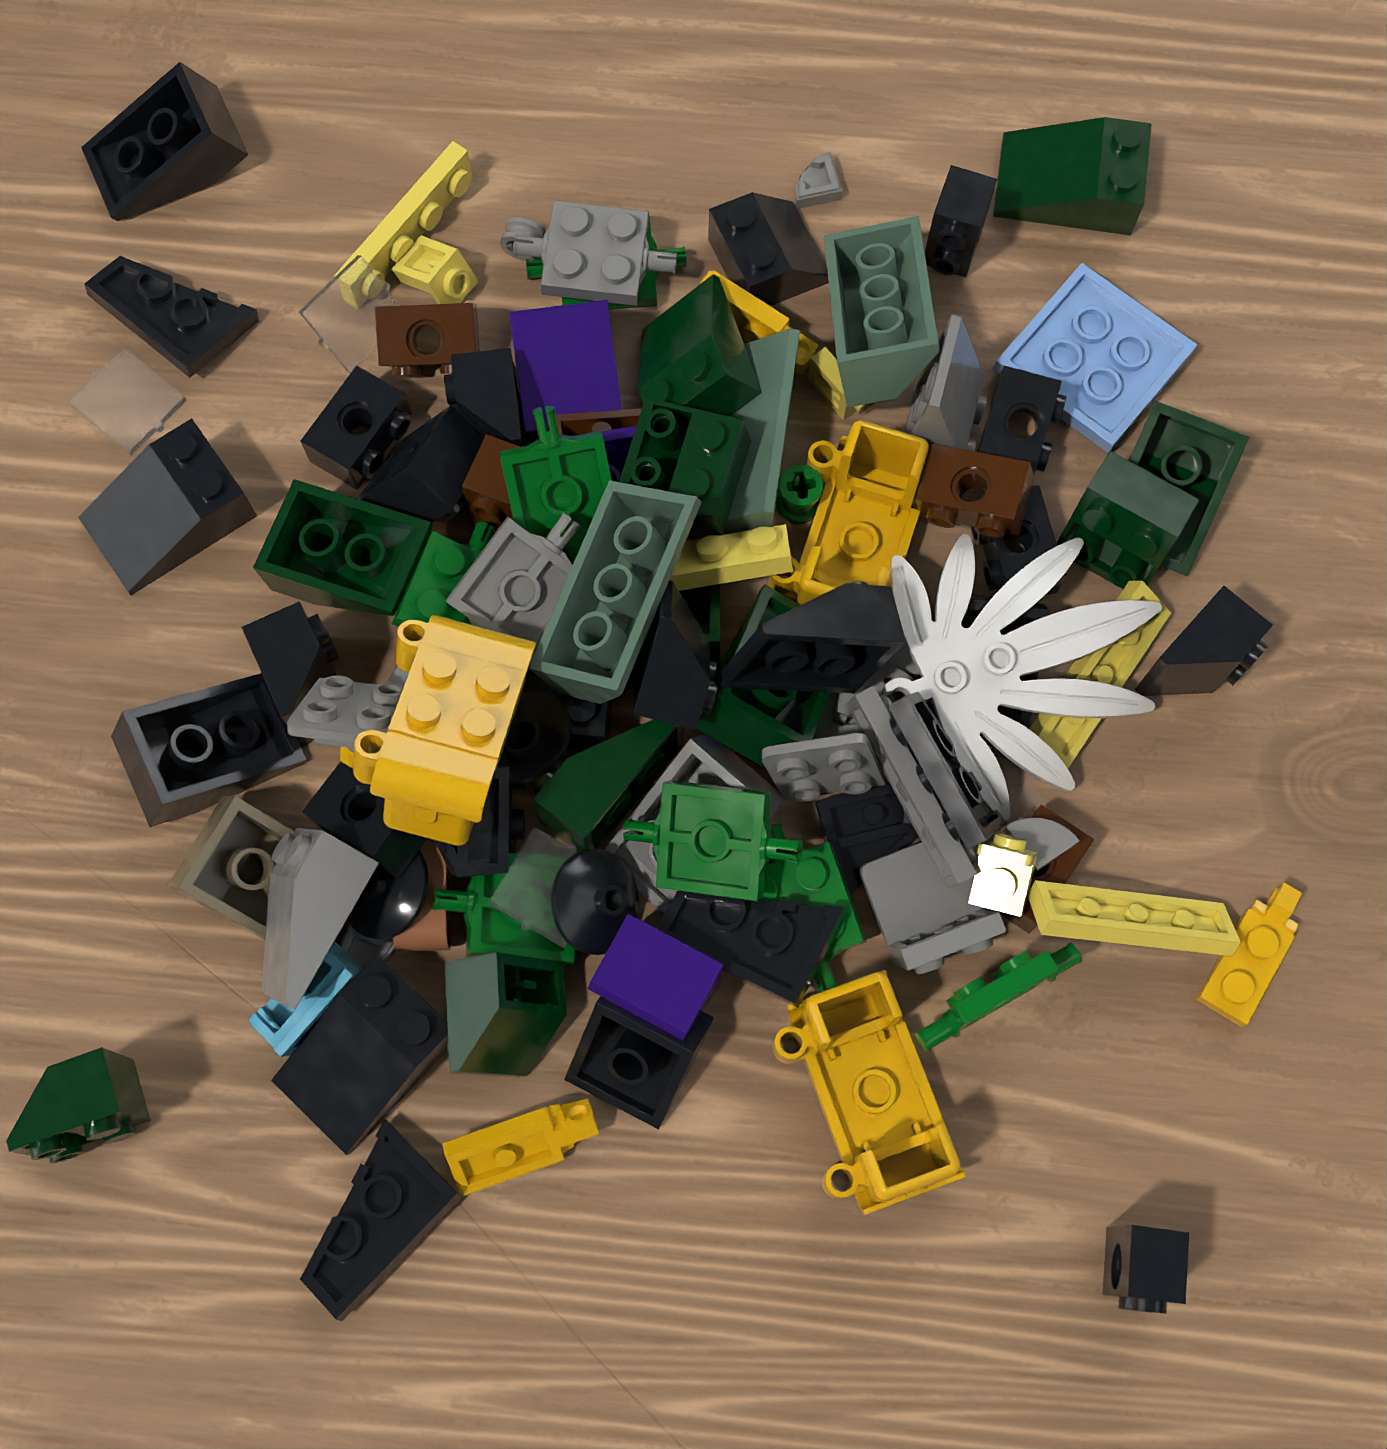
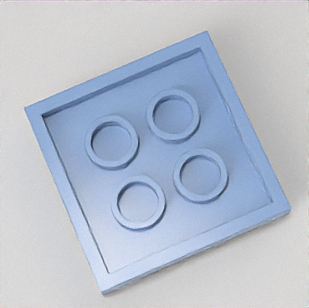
M1081 263L996 360L993 370L1000 374L1005 365L1061 380L1062 383L1058 394L1065 395L1067 398L1060 419L1109 453L1190 358L1198 344L1088 266Z

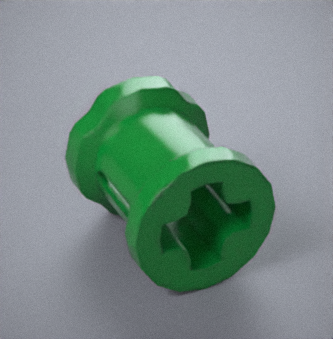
M798 464L789 467L783 472L779 480V494L777 496V509L783 518H786L792 524H804L813 519L823 493L821 475L808 465ZM797 476L800 477L799 481H795V478ZM796 491H801L804 499L798 498ZM800 508H804V512L800 513Z

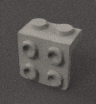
M346 676L319 678L288 719V734L296 737L312 738L315 744L354 748L356 737L363 731L377 730L387 733L404 686L396 682H383L377 685L353 682L352 679Z
M857 724L819 729L815 731L812 740L768 746L762 749V762L778 790L786 799L806 802L817 799L820 794L840 791L846 794H861L869 791L871 787L885 785L884 772L867 735L861 732Z
M922 841L866 862L860 868L861 879L893 965L908 971L913 969L915 974L930 972L945 964L944 956L962 950L963 955L983 951L993 945L992 937L1007 932L999 911L968 903L974 881L973 877L959 885L950 888L946 887Z

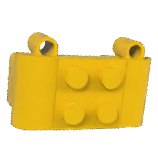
M857 420L852 424L848 436L842 435L840 437L838 448L829 441L821 440L813 443L808 451L806 465L812 467L821 475L824 490L800 562L798 563L791 556L793 572L768 576V586L799 605L845 583L862 581L868 585L891 587L890 562L895 555L906 558L920 514L915 498L929 451L928 442L924 438L868 421ZM779 575H785L789 578H780Z
M434 614L428 623L419 620H407L398 627L395 661L401 670L409 674L388 731L384 733L377 730H366L361 732L354 742V776L364 784H371V794L385 798L383 821L387 827L455 846L464 845L469 840L474 822L478 823L481 821L488 790L508 736L532 655L537 649V642Z
M887 970L875 972L814 994L809 998L803 999L798 1008L791 1004L786 1006L791 1026L784 1027L777 1033L772 1046L773 1054L778 1061L784 1064H793L804 1060L842 1162L830 1167L823 1175L822 1186L828 1196L834 1199H843L854 1195L863 1215L967 1177L965 1171L960 1167V1160L907 1025L902 1021L903 1014L889 981ZM786 1037L795 1039L798 1043L799 1051L793 1054L786 1053L781 1048L780 1041ZM836 1171L845 1173L849 1180L848 1189L844 1192L837 1191L831 1184V1176Z

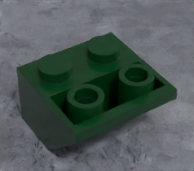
M645 397L619 482L696 496L700 499L701 505L691 527L723 534L750 447L751 438L743 419Z
M1109 451L1060 535L1057 546L1074 538H1081L1084 544L1073 562L1122 589L1125 588L1129 581H1143L1148 585L1179 537L1199 499Z
M499 952L445 962V997L447 1001L448 1023L447 1050L450 1073L504 1077L528 1076L567 1016L563 962Z
M101 1047L48 1066L6 1140L9 1152L30 1155L31 1160L49 1158L50 1163H59L83 1154L82 1145L102 1138L103 1144H111L134 1136L136 1134L135 1126L151 1121L134 1059Z

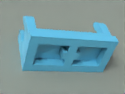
M334 941L295 1010L271 998L248 1021L280 1057L290 1056L336 996L363 968Z

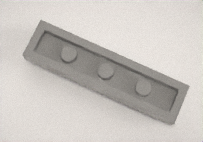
M873 685L854 695L847 703V706L861 732L867 735L885 776L946 887L950 888L959 885L977 875L972 865L976 862L975 853L972 848L967 850L962 840H954L948 832L942 819V813L946 810L937 794H930L920 782L916 773V765L919 762L910 746L904 747L897 740L891 729L889 719L893 715L888 706L892 702L885 694L879 696Z

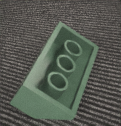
M919 216L824 235L837 364L847 408L896 399L940 352Z
M790 328L744 344L762 393L730 415V417L743 419L751 438V443L724 533L712 532L711 535H725L749 531L758 527L773 526L800 335V330Z
M615 481L608 482L529 666L533 673L557 693L598 704L605 703L622 695L701 505L698 497Z

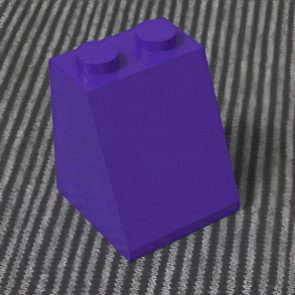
M607 300L509 312L526 433L536 432L537 440H539L535 417L532 412L539 407L542 408L546 427L549 424L545 406H554L555 414L622 410Z

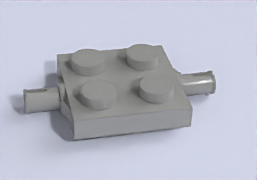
M554 201L550 226L545 232L544 238L518 236L516 234L513 244L514 256L542 258V295L592 301L607 300L609 303L637 306L639 287L647 270L675 274L677 253L649 251V244L646 238L649 211Z
M562 513L561 518L546 538H544L543 536L529 533L507 517L447 597L446 602L468 617L474 626L537 642L538 647L573 566L562 550L581 526L565 513Z

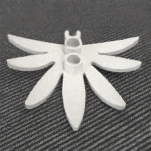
M962 534L959 537L944 565L937 590L935 622L931 620L928 595L917 572L900 555L893 556L890 562V585L903 628L905 644L922 678L915 681L906 678H895L884 686L882 692L888 695L895 691H900L907 696L919 691L925 702L929 701L933 704L939 723L953 742L956 752L954 759L958 766L964 767L968 773L972 771L982 786V791H980L982 802L990 812L998 810L1004 821H1007L1010 817L1007 785L996 757L980 734L1018 767L1054 788L1068 793L1075 788V781L1063 761L1046 742L1022 724L1000 714L997 710L998 706L1072 718L1129 717L1148 714L1155 709V703L1152 700L1130 690L1106 683L1080 679L1020 680V676L1053 668L1100 650L1136 630L1162 610L1161 604L1154 601L1125 600L1095 603L1048 615L1002 635L1000 630L1033 607L1065 574L1084 544L1081 538H1074L1052 548L1021 569L993 596L969 628H963L961 625L971 598L975 576L974 549L969 535Z

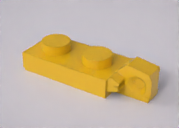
M714 270L709 271L700 282L701 284L712 274L720 278L738 330L748 343L790 328L793 329L789 326L790 319L718 272ZM801 333L799 335L795 372L802 375L810 365V357L818 352L819 345Z
M1283 882L1281 887L1274 888L1266 904L1256 900L1250 909L1242 913L1235 926L1241 941L1240 945L1232 956H1218L1195 1000L1240 1027L1248 1025L1295 938L1293 934L1296 932L1299 924L1289 919V917L1292 915L1302 895L1300 891Z
M587 1098L563 1104L562 1106L560 1104L550 1105L548 1108L546 1106L442 1144L444 1155L459 1192L465 1196L565 1160L563 1153L572 1149L575 1146L574 1143L598 1135L599 1130L592 1107Z

